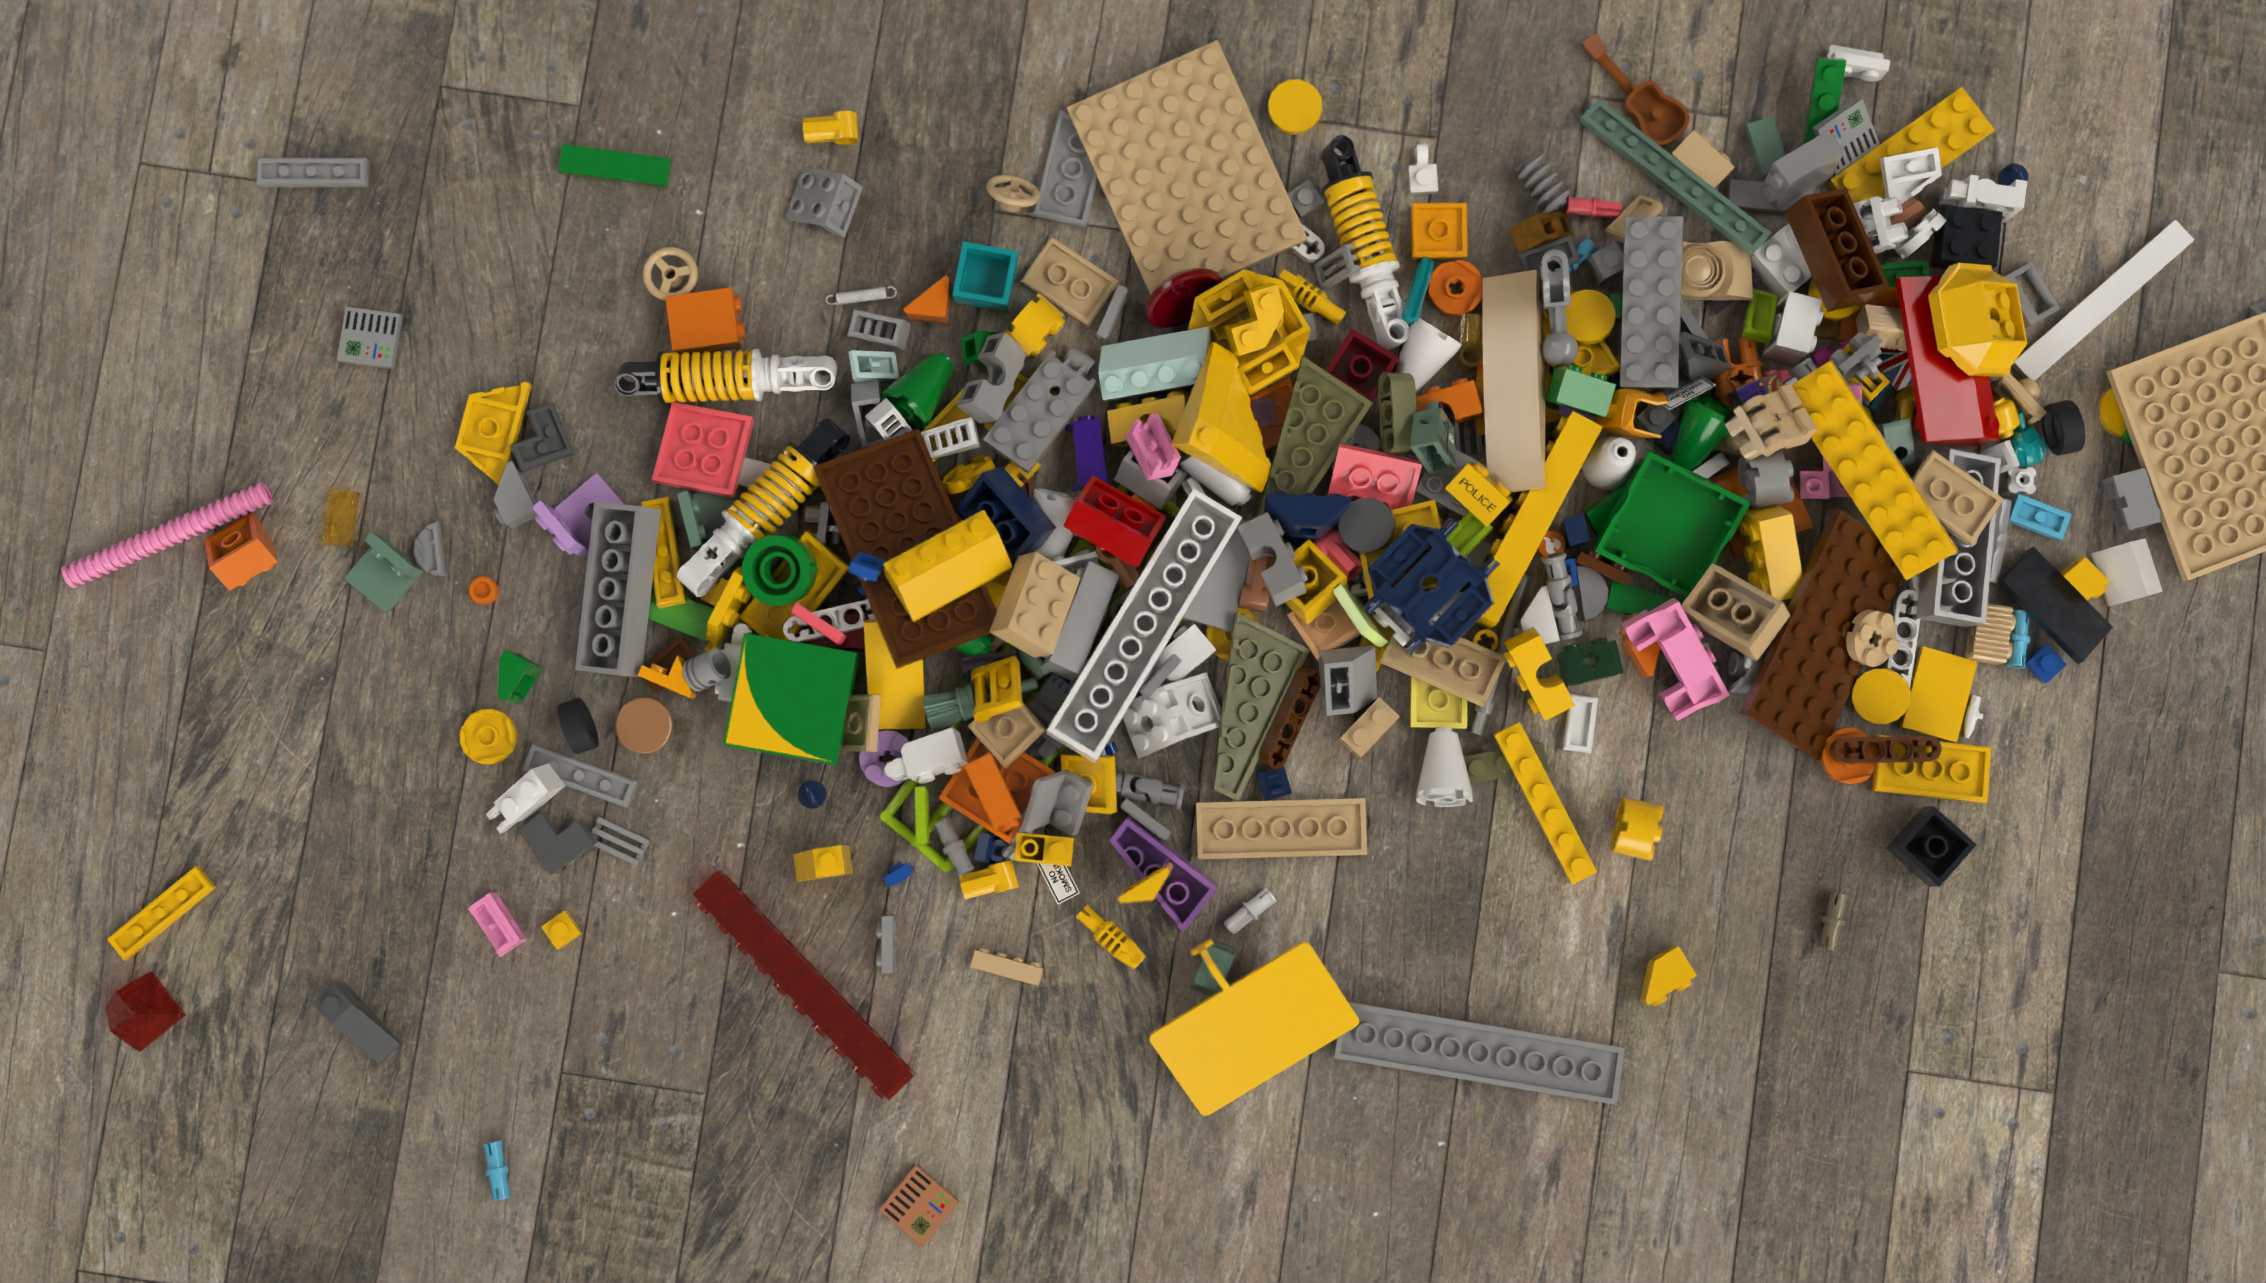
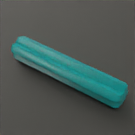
M1423 257L1422 260L1418 261L1404 306L1402 319L1407 321L1408 324H1413L1414 321L1418 320L1433 272L1434 261L1428 257Z

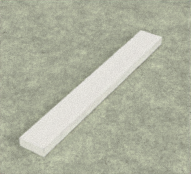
M2177 220L2171 222L2024 351L2012 366L2023 378L2035 381L2191 244L2194 239Z

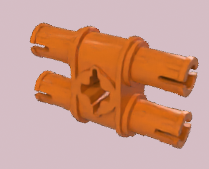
M1748 338L1738 339L1741 363L1738 365H1734L1730 361L1729 340L1723 339V342H1721V339L1714 340L1723 344L1732 369L1713 378L1716 385L1714 386L1715 393L1713 397L1733 410L1735 407L1727 394L1740 386L1762 378L1761 368H1763V364L1761 361H1758L1756 341ZM1737 376L1738 380H1743L1745 382L1740 385L1738 381H1734L1732 379ZM1732 411L1731 415L1733 417L1736 416L1735 412Z

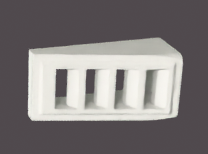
M887 398L865 416L885 441L900 436L905 432L913 431ZM891 415H893L892 418H890L885 424L881 426V424L885 420H887ZM898 421V422H897L894 426H892L887 432L885 431V430L888 429L894 422ZM901 426L903 427V428H902L901 430H899L893 437L890 438V436H891L895 431H897Z
M972 417L921 432L932 459L981 447L975 420ZM962 429L967 430L969 440H963ZM956 431L958 443L953 445L951 432ZM945 434L948 447L943 448L940 435ZM935 436L938 450L932 451L929 438Z

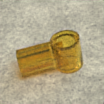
M1479 314L1460 315L1458 342L1462 346L1456 356V365L1463 372L1475 371L1483 361L1482 316ZM1472 352L1475 354L1477 361L1468 363L1463 358V353Z

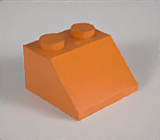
M254 512L248 513L205 539L208 567L229 591L237 586L245 585L252 577L260 572L270 570L278 562L276 548Z

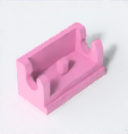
M1151 414L1144 425H1142L1140 418L1136 419L1129 433H1126L1125 438L1147 481L1172 476L1181 456L1176 447L1171 445L1172 439L1159 414Z
M488 893L468 908L470 914L474 916L496 949L495 952L499 957L504 956L527 940L497 893Z

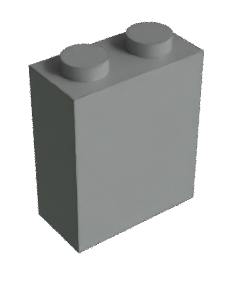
M1829 131L1817 136L1773 162L1762 185L1764 198L1769 203H1773L1778 210L1810 189L1829 180L1845 151Z

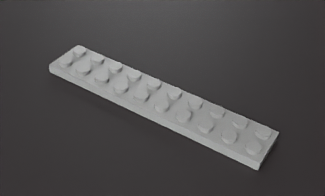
M1354 1002L1348 1003L1358 1016L1359 1024L1336 1038L1333 1057L1337 1059L1617 1105L1625 1051L1624 1047Z

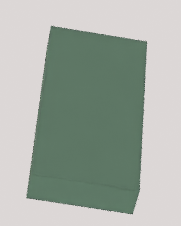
M1773 116L1745 125L1761 178L1768 175L1773 162L1786 155Z

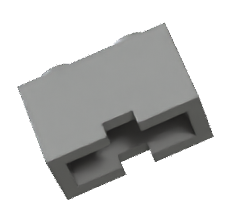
M2146 468L2102 480L2108 502L2114 500L2117 511L2112 512L2118 534L2162 522L2160 518L2161 509L2155 501Z

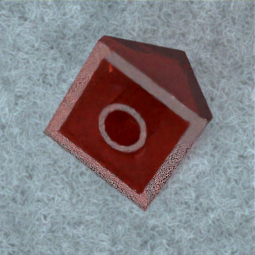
M153 971L115 991L105 1007L110 1032L139 1052H142L186 1016Z

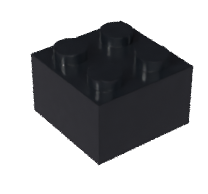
M1947 205L1939 211L1947 221L1940 229L1934 232L1931 268L1947 269L1950 265L1957 263L1991 265L1992 269L1997 267L2003 212Z
M1926 806L1920 809L1886 849L1928 887H1940L1977 844L1935 806Z

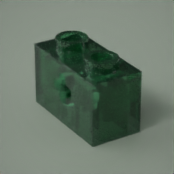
M1607 637L1590 641L1591 646L1580 648L1579 643L1563 647L1564 652L1556 656L1565 686H1575L1623 674L1624 670L1616 640L1608 642ZM1588 657L1590 659L1594 658L1595 663L1591 666L1590 664L1584 665L1583 660Z

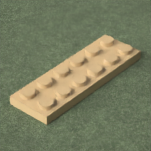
M1365 798L1196 803L1197 859L1367 855Z

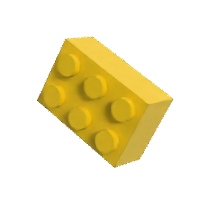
M1779 505L1756 509L1748 508L1739 524L1741 534L1745 536L1746 541L1743 553L1746 561L1750 564L1751 572L1748 573L1749 584L1780 601L1793 597L1803 576L1792 513Z

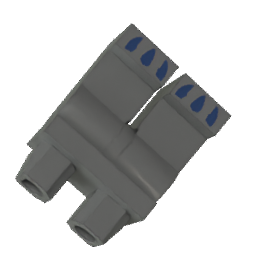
M1055 673L1051 675L1047 683L1028 706L1046 729L1049 728L1058 710L1073 688ZM1047 730L1041 735L1043 739L1034 749L1045 760L1054 754L1056 750L1060 752L1064 747V744L1047 735Z

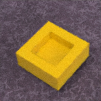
M564 910L541 926L556 950H560L582 934V931L567 910Z

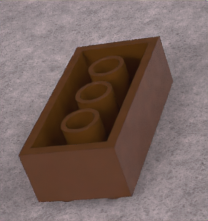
M1847 188L1805 195L1784 211L1827 312L1870 303L1890 289Z

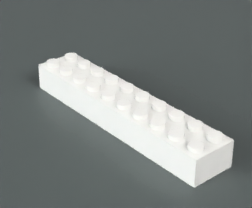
M1193 488L1047 729V735L1095 763L1239 525L1242 519L1241 516Z

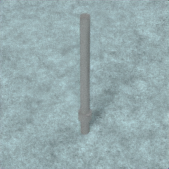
M1523 575L1511 599L1498 647L1495 651L1501 655L1507 652L1503 642L1512 638L1530 579L1527 575ZM1498 680L1485 707L1477 704L1475 706L1476 716L1470 732L1474 735H1482L1487 715H1491L1494 705L1491 702Z

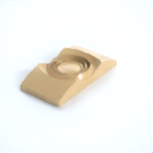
M1683 241L1681 299L1751 301L1753 299L1751 256L1735 243L1729 241L1689 243Z

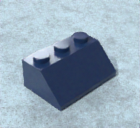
M1003 467L983 472L955 509L956 514L963 521L983 510L986 512L998 531L1013 566L1009 571L1013 570L1018 556L1038 550L1056 529L1052 521Z

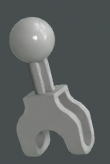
M1553 249L1544 254L1540 263L1543 310L1549 309L1550 335L1543 342L1542 354L1550 365L1566 367V364L1570 365L1576 359L1578 344L1576 339L1567 333L1566 307L1571 305L1568 259L1563 251ZM1551 261L1557 262L1560 265V270L1556 272L1550 271L1547 264Z

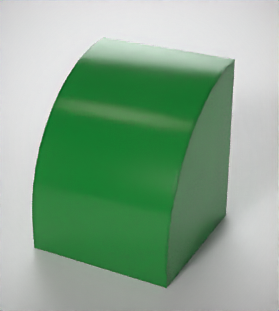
M976 331L960 338L964 365H984L977 358L987 336L1003 332Z

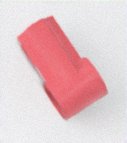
M1331 528L1324 536L1316 538L1312 542L1347 576V581H1353L1360 575V572L1363 570L1362 563L1343 542L1341 535L1334 528Z

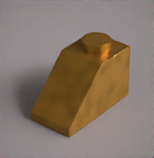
M1565 211L1534 214L1509 229L1513 237V244L1519 253L1568 235L1575 236Z

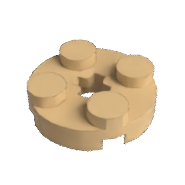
M1864 610L1853 619L1852 623H1855L1852 632L1847 633L1846 646L1849 656L1854 661H1858L1862 665L1876 667L1897 652L1896 628L1891 614L1876 610ZM1873 635V640L1871 643H1869V639H1871Z

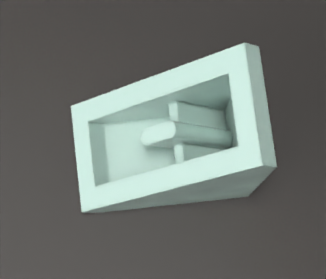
M849 351L852 376L855 383L877 379L879 383L899 379L895 352Z

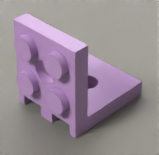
M595 473L555 509L541 500L532 509L538 514L534 517L538 524L544 530H548L551 534L556 535L552 539L562 551H566L569 555L574 553L584 559L588 556L592 526V519L588 517V509L594 505V502L624 504V502L598 473Z

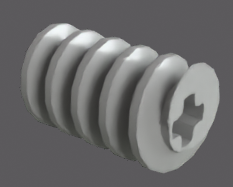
M1541 154L1523 162L1514 172L1522 171L1518 179L1520 181L1528 180L1524 188L1526 190L1534 189L1530 194L1532 199L1540 198L1536 204L1537 208L1546 207L1543 213L1556 212L1568 202L1566 197L1570 194V191L1560 192L1564 182L1554 183L1553 180L1557 177L1558 173L1548 174L1547 171L1552 164L1542 165L1541 162L1546 155Z

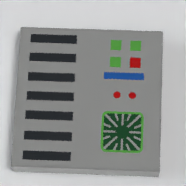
M1858 97L1813 127L1816 137L1829 131L1845 151L1833 175H1838L1880 145L1863 99Z
M346 307L337 361L394 370L403 316L397 313Z

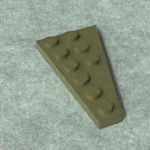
M1304 356L1302 357L1258 516L1265 514L1266 494L1274 492H1284L1287 495L1312 493L1336 459L1339 443L1346 444L1373 404Z
M1238 612L1234 613L1211 789L1235 801H1239L1298 669L1303 666L1310 651L1305 646Z

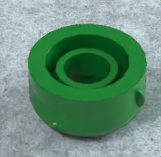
M777 534L766 536L752 544L745 554L741 569L743 581L753 597L767 605L782 606L797 602L810 592L817 578L818 565L812 550L806 543L792 535ZM777 556L785 558L791 566V576L785 583L777 581L772 573V562Z

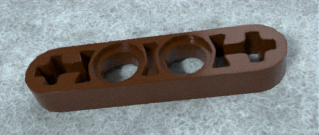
M1305 665L1296 672L1260 750L1259 759L1264 766L1277 770L1285 764L1319 691L1320 671L1318 669ZM1299 698V708L1296 711H1294V703ZM1288 723V731L1282 737V729Z
M1932 736L1846 737L1833 741L1829 752L1831 758L1841 764L1908 763L1934 761L1939 758L1942 748L1938 739ZM1869 742H1873L1878 747V754L1875 758H1870L1866 754L1865 748ZM1896 742H1901L1906 749L1904 756L1901 758L1893 753V745ZM1927 745L1932 748V751L1928 753L1914 752V747ZM1843 746L1845 748L1857 747V753H1849L1844 756L1843 753H1839V748Z

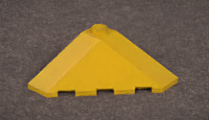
M1211 342L1171 445L1252 490L1262 493L1272 467L1262 445V435L1250 407L1251 401L1245 382H1242L1237 357L1222 346Z

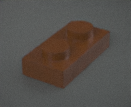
M1587 548L1586 552L1578 550L1575 556L1577 563L1628 585L1632 577L1631 573L1627 572L1628 568L1615 561H1612L1610 564L1601 560L1603 555L1590 548Z
M679 636L651 660L646 667L650 668L652 663L667 669L666 675L668 676L677 656L687 661L698 656V654L682 636ZM643 678L655 694H659L665 689V687Z

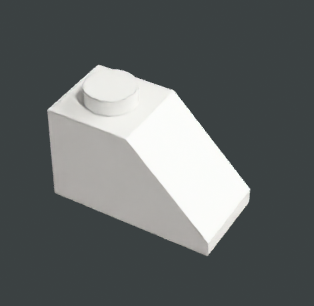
M1543 586L1535 592L1516 622L1517 628H1514V636L1534 626L1545 645L1560 641L1547 586Z

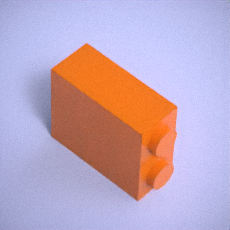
M731 287L665 297L673 352H677L681 356L683 352H688L692 355L694 352H714L743 347L742 339L746 338L744 322L739 321L738 312L743 310L740 295H736Z
M989 753L964 765L994 829L998 830L1001 828L1005 832L1020 825L1018 819L1022 818V814L994 756Z

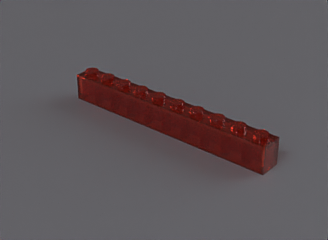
M717 870L693 894L698 899L695 902L697 907L705 914L710 912L717 919L714 923L717 928L725 935L730 933L736 939L734 945L744 955L749 953L756 960L753 963L756 969L764 976L768 973L775 980L773 986L783 996L788 994L795 1001L792 1005L796 1011L803 1017L807 1014L814 1021L812 1027L822 1037L827 1035L834 1042L832 1048L842 1058L847 1056L854 1063L851 1067L862 1079L866 1076L873 1083L871 1089L881 1099L886 1097L888 1100H891L916 1075L912 1068L722 870Z

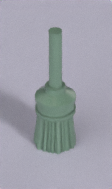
M1036 678L1021 681L1022 693L1038 688ZM971 683L961 688L956 687L955 691L923 696L925 712L933 732L961 720L969 721V719L973 718V709L976 707L975 687ZM989 690L986 691L987 703L991 702V691Z

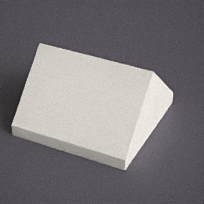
M2146 538L2090 554L2093 564L2110 581L2106 584L2108 589L2103 593L2107 607L2163 592Z

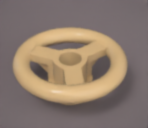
M999 175L989 179L986 184V189L990 196L999 201L1001 209L1008 212H1018L1021 207L1035 205L1040 199L1038 188L1020 177ZM1001 183L1010 184L1006 187H994L995 185ZM1019 186L1027 189L1032 196L1022 192Z
M665 247L655 251L649 256L643 268V281L647 290L654 297L666 301L665 297L690 293L694 289L698 278L697 265L692 256L676 247ZM668 255L678 256L688 266L679 268L671 265L668 266L662 257ZM654 264L662 271L660 290L656 288L651 279V271ZM670 272H675L674 278L667 279ZM690 275L687 284L681 290L669 293L670 289L680 288L685 281V276Z

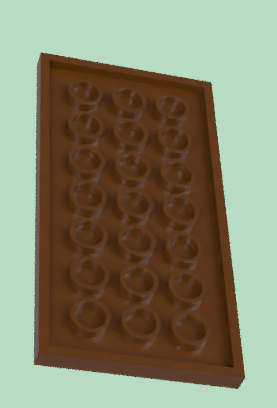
M919 429L813 466L851 561L860 551L888 562L959 523ZM884 570L876 581H867L859 578L896 669L991 634L990 629L997 609L986 584L975 588L913 622L886 579Z
M1833 509L1787 608L1790 617L1774 637L1739 712L1808 757L1819 760L1821 757V752L1826 746V739L1831 735L1862 667V664L1854 661L1847 651V633L1852 632L1855 623H1852V621L1864 610H1876L1887 613L1903 578L1902 573L1876 534L1843 510ZM1872 635V638L1869 639V643L1872 642V640H1873V635Z

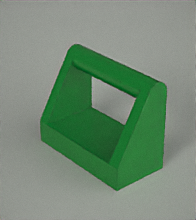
M505 649L499 659L498 698L513 704H521L543 671V668L521 654Z

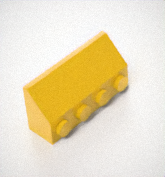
M983 510L884 563V574L911 620L915 622L1009 571L1013 566L998 531Z

